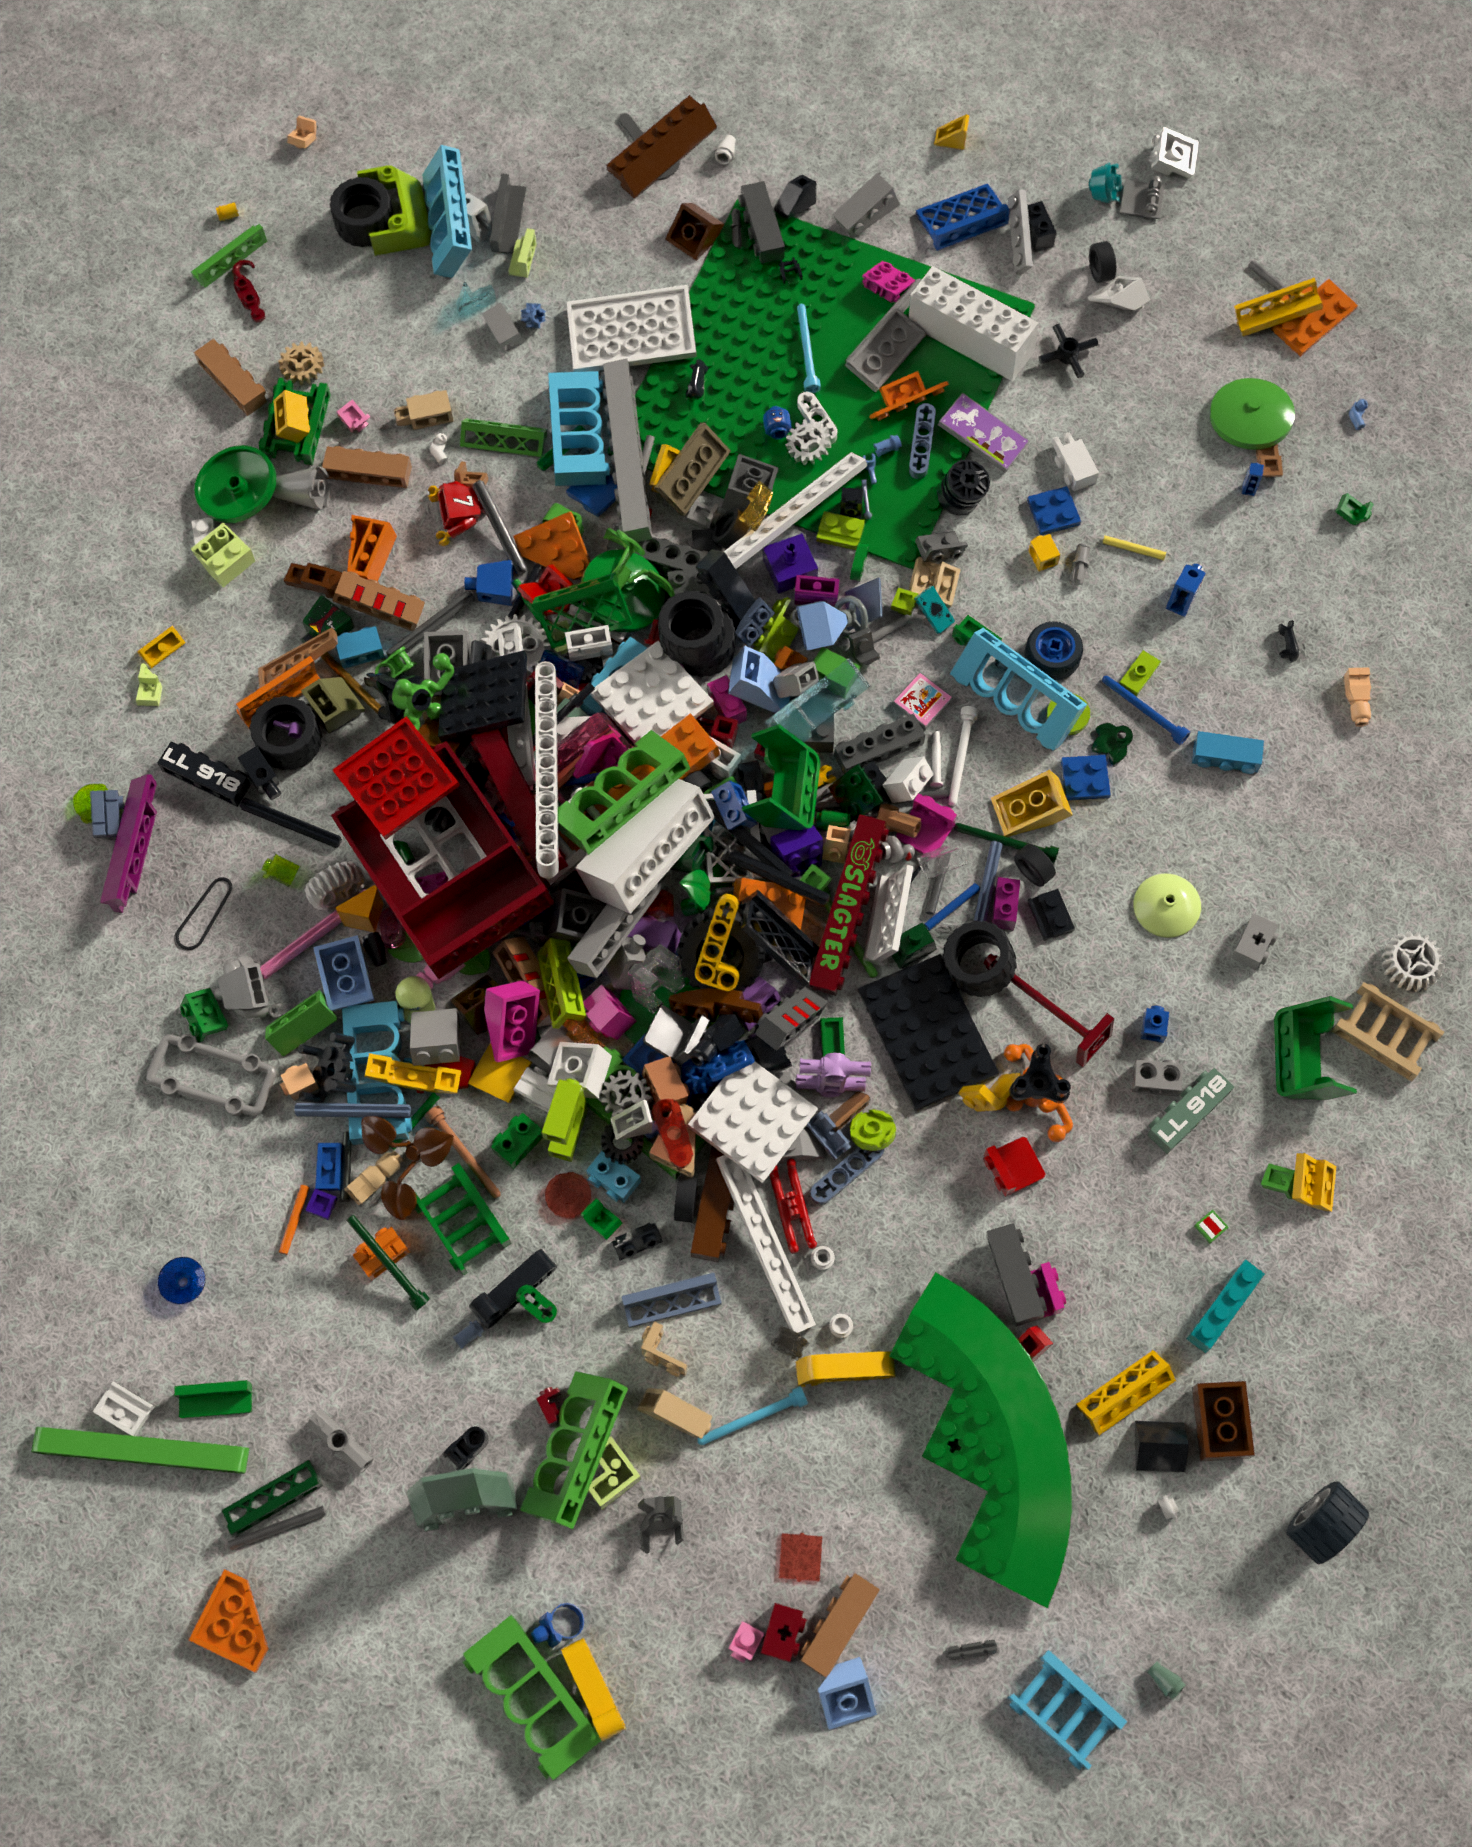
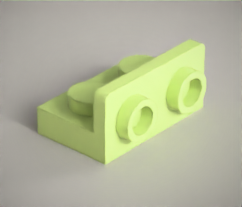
M527 228L525 236L516 240L508 270L509 275L528 278L537 245L535 229Z

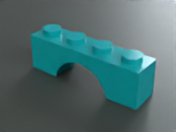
M1245 1259L1186 1339L1206 1354L1216 1343L1265 1273Z

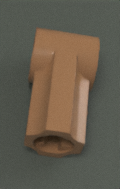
M881 804L879 807L877 819L886 821V829H889V832L895 831L913 838L917 836L922 824L920 818L900 812L899 808L890 804Z

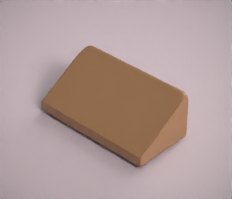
M856 1092L829 1115V1118L836 1125L833 1128L834 1132L843 1128L869 1105L870 1097L867 1094Z

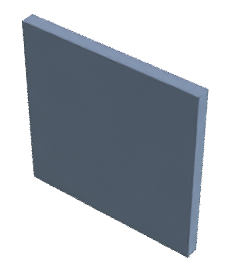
M878 577L845 592V596L856 597L863 603L868 614V623L883 617L881 578ZM850 602L846 603V609H849ZM856 607V620L861 625V613L858 607ZM852 626L847 627L848 631L854 629Z

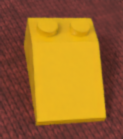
M1051 770L1045 771L991 797L1000 826L1006 837L1050 826L1073 816L1059 777Z

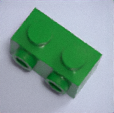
M523 1112L519 1117L517 1115L514 1116L508 1123L507 1130L503 1134H497L492 1140L493 1145L491 1149L493 1153L513 1170L543 1138V1129Z

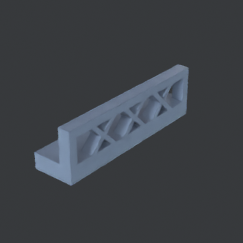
M715 1273L621 1296L629 1328L722 1304ZM712 1287L716 1300L705 1302L698 1297L703 1289ZM698 1291L696 1295L691 1294V1292ZM686 1294L693 1298L689 1307L682 1308L675 1304L680 1295ZM675 1297L673 1301L668 1300V1298ZM663 1300L670 1304L666 1313L659 1314L652 1310L656 1301ZM696 1301H698V1302L701 1303V1304L694 1305V1303H695ZM651 1303L650 1307H647L644 1304ZM640 1306L647 1310L642 1319L632 1321L629 1308ZM672 1307H675V1308L678 1309V1310L671 1311ZM649 1313L654 1314V1316L647 1317Z

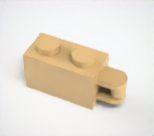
M447 390L434 391L429 394L406 398V406L394 409L396 424L398 426L412 424L413 430L454 422Z

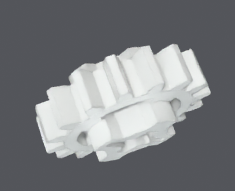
M804 419L803 425L795 423L797 428L790 430L791 436H786L789 442L786 444V447L789 450L790 456L794 457L797 463L802 460L804 465L807 464V461H810L813 465L815 459L822 461L821 455H828L826 448H831L829 441L832 440V437L829 434L828 428L824 427L821 421L816 424L814 419H811L810 423H807L806 419ZM816 432L820 433L822 438L817 436ZM796 446H798L799 448H801L802 451H801V452L798 451V450L796 449Z

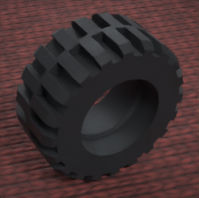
M712 908L705 909L702 914L698 913L691 922H688L677 946L678 966L682 967L681 974L684 978L690 980L688 984L693 988L697 986L700 989H718L699 982L695 977V969L700 957V947L707 936L715 911ZM724 908L722 916H727L729 910ZM737 912L729 935L733 936L741 944L743 958L736 967L739 971V980L733 990L744 992L747 986L751 987L755 979L759 977L766 951L741 929L744 913L740 914ZM721 923L714 925L717 932L722 933L726 931L725 925ZM704 966L700 968L702 974H712V970L709 967ZM724 974L722 976L725 982L730 983L734 981V977L731 974Z

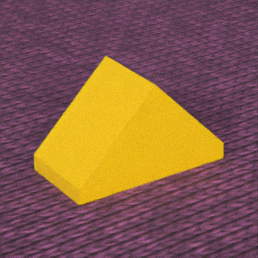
M965 114L938 127L934 145L964 150L969 115Z

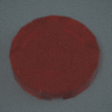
M574 1172L560 1173L554 1176L545 1189V1200L549 1210L554 1215L563 1219H573L581 1216V1213L591 1203L592 1191L588 1181L582 1175Z

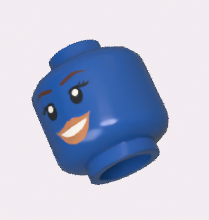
M779 406L771 407L765 412L763 422L766 434L773 439L786 437L792 428L789 412Z

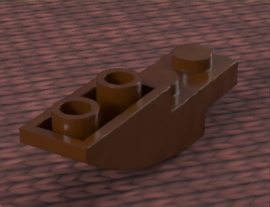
M291 563L284 578V583L288 586L324 593L327 598L333 599L342 572L312 563H307V566Z
M698 989L681 992L669 997L671 1010L678 1015L697 1019L704 1016L711 1022H715L720 1014H735L737 1019L743 1020L746 1023H758L763 1015L761 1003L744 1000L742 991Z

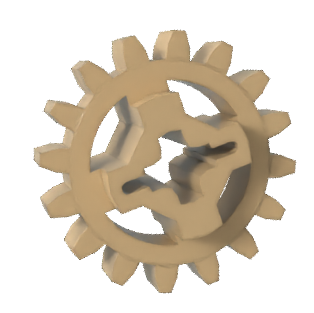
M301 341L299 346L292 343L293 348L285 347L286 353H280L281 359L278 362L281 374H284L286 380L291 379L293 384L296 381H299L300 385L303 384V381H307L310 384L311 378L317 380V373H323L321 367L325 365L322 353L319 352L317 346L312 348L311 343L304 346L303 341Z

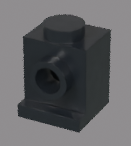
M842 487L840 515L861 519L863 489Z

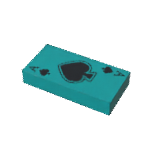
M929 586L914 598L937 634H940L955 622V619L934 586Z

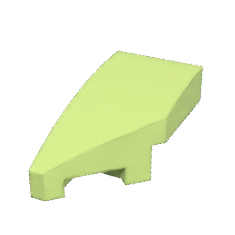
M141 663L138 675L140 684L136 697L137 705L159 706L162 685L159 682L158 676L155 673L153 674L146 664Z

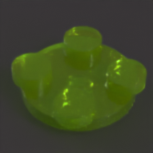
M101 783L88 784L79 789L73 796V807L83 823H92L90 791L108 790L106 785Z

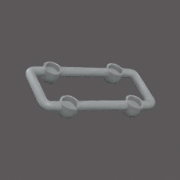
M185 1034L181 1037L166 1035L161 1039L146 1078L149 1084L161 1088L167 1096L182 1094L224 1107L232 1116H239L242 1113L256 1116L262 1112L276 1078V1069L272 1065L262 1062L256 1054H248L245 1057L198 1043L195 1037L190 1034ZM168 1045H177L185 1054H192L196 1051L242 1065L246 1072L250 1074L257 1073L258 1071L267 1073L255 1106L245 1105L238 1096L226 1099L180 1085L179 1081L173 1076H168L164 1079L157 1078L156 1074Z

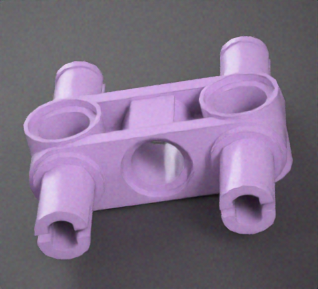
M841 1053L826 1054L821 1060L800 1058L799 1074L808 1073L817 1074V1076L796 1074V1089H816V1092H819L824 1097H838L845 1091L865 1092L866 1077H849V1075L870 1077L871 1061H850Z

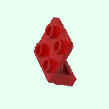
M548 565L538 582L520 584L517 590L525 600L532 604L537 596L574 584L554 565ZM572 604L565 605L563 611L568 612ZM551 610L544 612L545 616L558 614Z
M1020 1137L999 1148L993 1145L987 1148L984 1153L983 1161L987 1169L992 1171L996 1187L999 1191L1003 1192L1005 1197L1044 1179L1046 1175L1026 1137Z

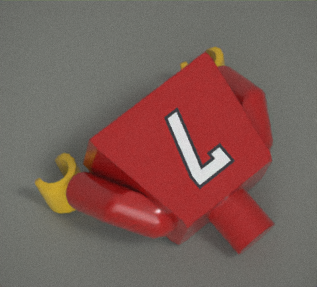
M458 481L443 483L439 488L434 485L428 488L429 500L431 502L439 501L444 529H447L446 533L444 531L436 533L437 539L444 537L443 540L438 542L440 546H447L450 542V537L455 538L475 526L481 513H485L474 489Z

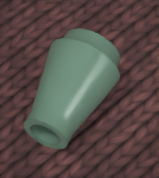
M1155 1662L1147 1672L1165 1697L1169 1696L1172 1700L1186 1686L1182 1682L1183 1678L1168 1670L1159 1662Z

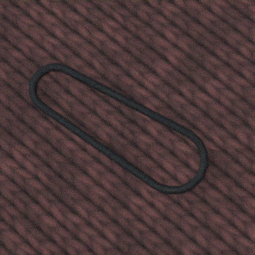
M219 877L215 879L178 928L175 940L182 949L193 950L204 941L232 891V883L228 878ZM218 881H226L229 884V890L200 941L190 947L182 945L179 941L180 931Z

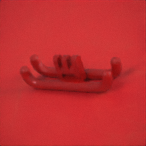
M788 1159L786 1164L792 1187L791 1192L785 1193L784 1197L777 1165L769 1176L790 1253L796 1254L799 1251V1247L796 1243L791 1221L800 1219L809 1249H815L817 1242L815 1241L800 1185L796 1162L794 1159Z

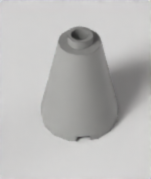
M316 466L277 476L276 487L272 496L291 503L323 509V506L328 505L331 492L330 485L326 483V478H329L328 473L322 466Z

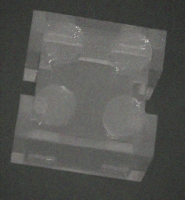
M661 944L647 953L644 962L634 964L628 971L634 1000L652 1014L664 1005L656 997V994L653 993L662 985L673 994H676L685 986L680 958Z

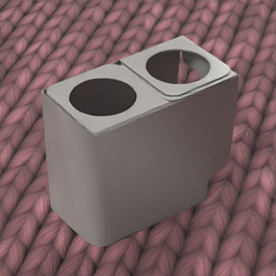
M552 1027L529 1051L527 1057L541 1070L550 1074L559 1043L575 1042L560 1029Z

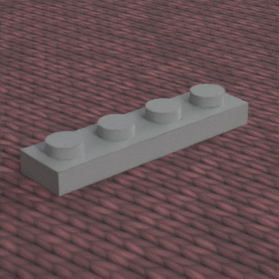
M1019 189L1008 198L1015 274H1023L1033 267L1026 190Z

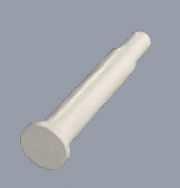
M939 731L933 732L932 772L934 775L930 783L932 788L943 787V782H941Z

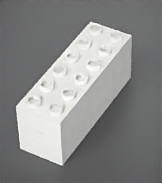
M934 266L931 267L910 295L909 319L928 336L1011 381L1016 378L1035 352L1038 322Z
M678 779L592 853L587 854L575 868L593 898L631 914L713 821L715 816L700 787Z

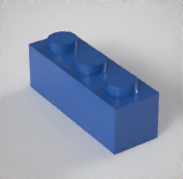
M1250 463L1243 482L1242 494L1255 496L1263 476L1264 465Z

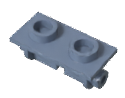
M821 1110L810 1119L807 1127L833 1159L836 1160L851 1147L849 1145L850 1141L847 1140L840 1130L834 1132L833 1128L836 1125L829 1118L828 1114H824Z

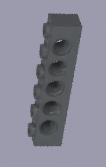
M615 526L613 530L617 531L619 526ZM652 537L653 539L637 542L645 551V555L642 557L648 560L657 571L666 574L671 571L696 569L695 566L709 553L708 551L692 549L688 545L672 543L668 539ZM610 540L606 546L607 551L616 550V548L619 550L626 549L622 545ZM654 550V551H656V552H654V553H649L648 551ZM674 556V557H676V558H674V559H669L668 557ZM694 562V563H696V564H695V565H689L688 563Z

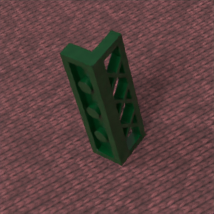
M305 1461L222 1509L221 1511L228 1523L227 1529L230 1535L235 1537L321 1488L323 1485L311 1461ZM308 1468L312 1477L297 1483L298 1473ZM291 1476H293L292 1481L286 1480V1479L290 1478ZM279 1483L291 1484L286 1492L279 1496L274 1495L276 1486ZM271 1489L270 1494L265 1493L267 1490ZM259 1495L269 1497L267 1503L256 1509L252 1508L255 1497ZM250 1501L248 1507L243 1505ZM238 1507L247 1509L244 1516L233 1521L229 1512Z

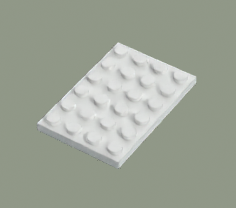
M688 285L567 302L574 372L604 370L603 363L626 358L630 366L697 357Z

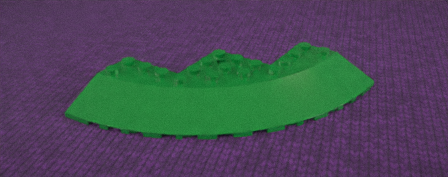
M935 1272L912 1309L889 1356L954 1390L921 1457L988 1491L955 1560L1048 1609L1064 1564L1072 1514V1476L1068 1447L1058 1411L1044 1379L1030 1355L1011 1330L987 1306L969 1292ZM959 1440L958 1444L961 1446L960 1451L955 1450L953 1453L951 1444Z

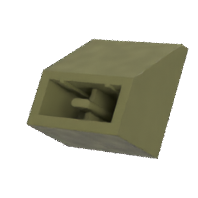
M342 677L318 679L301 690L305 702L312 709L328 734L365 711Z

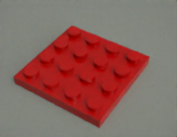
M407 716L333 769V772L385 840L460 786L459 782Z

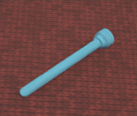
M799 304L797 309L807 374L804 381L805 392L817 393L821 390V385L814 372L806 308L804 304Z
M801 1386L792 1389V1393L788 1394L789 1397L708 1432L702 1439H697L698 1444L705 1445L790 1406H799L800 1408L807 1405L808 1402Z

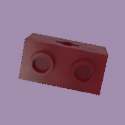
M774 1603L761 1650L762 1655L790 1663L791 1658L796 1659L800 1646L799 1643H796L798 1632L803 1634L807 1620L802 1617L804 1611ZM784 1626L789 1627L788 1632L792 1634L785 1641L780 1640L781 1635L777 1633L778 1630H783Z

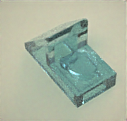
M466 281L464 282L456 302L459 318L496 302L495 292L491 284L472 292Z

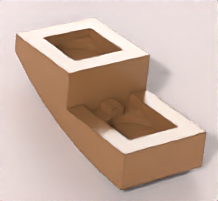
M1278 444L1256 450L1257 463L1264 465L1262 477H1282V460L1278 452Z

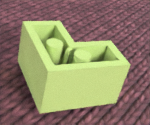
M611 1436L607 1441L599 1462L605 1472L591 1482L588 1490L602 1510L641 1480V1476Z

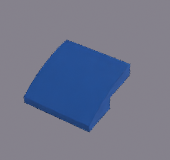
M610 474L606 476V484L572 485L566 490V493L570 498L581 503L586 511L599 517L616 501L615 489H618V486L615 485L613 476Z

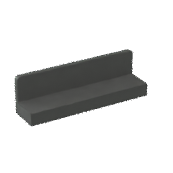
M501 174L490 245L492 252L513 254L516 240L519 236L526 187L511 185L509 174Z

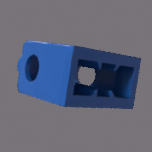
M512 560L478 565L477 577H465V590H476L478 601L512 606L513 585L511 583L513 582L514 572Z
M1196 563L1185 565L1175 583L1166 609L1186 617L1206 574L1201 565ZM1182 590L1188 592L1186 597L1181 596Z

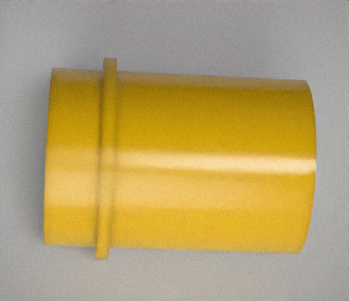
M235 202L215 207L220 221L239 216Z

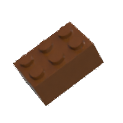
M1246 1381L1197 1383L1193 1386L1192 1393L1200 1462L1242 1460L1255 1456Z

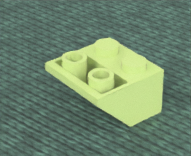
M224 523L191 548V551L207 572L222 587H225L255 562L251 549Z

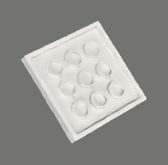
M659 641L595 687L596 689L590 694L634 744L650 730L662 736L690 713L696 719L714 705V701L677 661H673L665 654Z
M754 1062L724 1077L688 1123L687 1127L763 1183L818 1108L758 1063Z

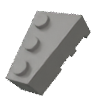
M877 172L832 215L836 223L853 238L900 206L893 187Z

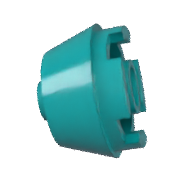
M1108 162L1092 170L1091 179H1089V190L1094 200L1108 204L1120 200L1117 197V192L1122 190L1121 174H1117L1116 169H1119L1118 164Z

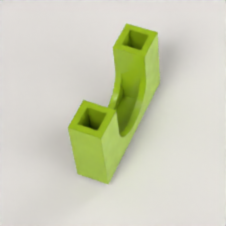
M574 1079L558 1080L542 1130L543 1138L550 1140L549 1156L572 1162L588 1112L582 1085H579V1082Z

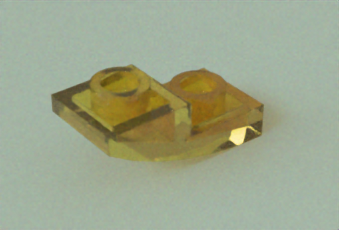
M758 481L747 496L751 503L739 518L740 521L755 532L768 511L773 491L761 481Z

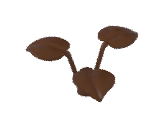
M376 1116L363 1117L361 1121L362 1138L365 1146L371 1152L384 1154L389 1150V1146L392 1148L406 1147V1156L412 1160L411 1164L398 1178L397 1183L387 1181L381 1190V1199L386 1210L393 1217L404 1220L415 1209L417 1197L413 1188L408 1184H402V1180L419 1163L420 1159L424 1165L429 1167L441 1164L451 1149L454 1135L425 1127L415 1134L414 1142L394 1143L392 1141L396 1138L397 1133L391 1123Z

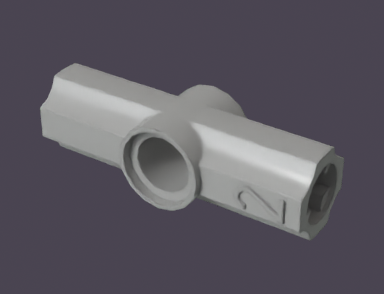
M322 1409L315 1412L306 1425L358 1475L370 1466L374 1458ZM338 1436H345V1444L342 1447L336 1448L334 1444L335 1439Z

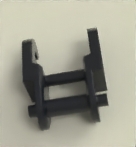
M792 257V261L783 262L780 260L778 266L780 267V276L783 284L786 283V272L795 271L798 274L799 280H803L800 265L794 257ZM793 265L794 268L785 269L784 266Z

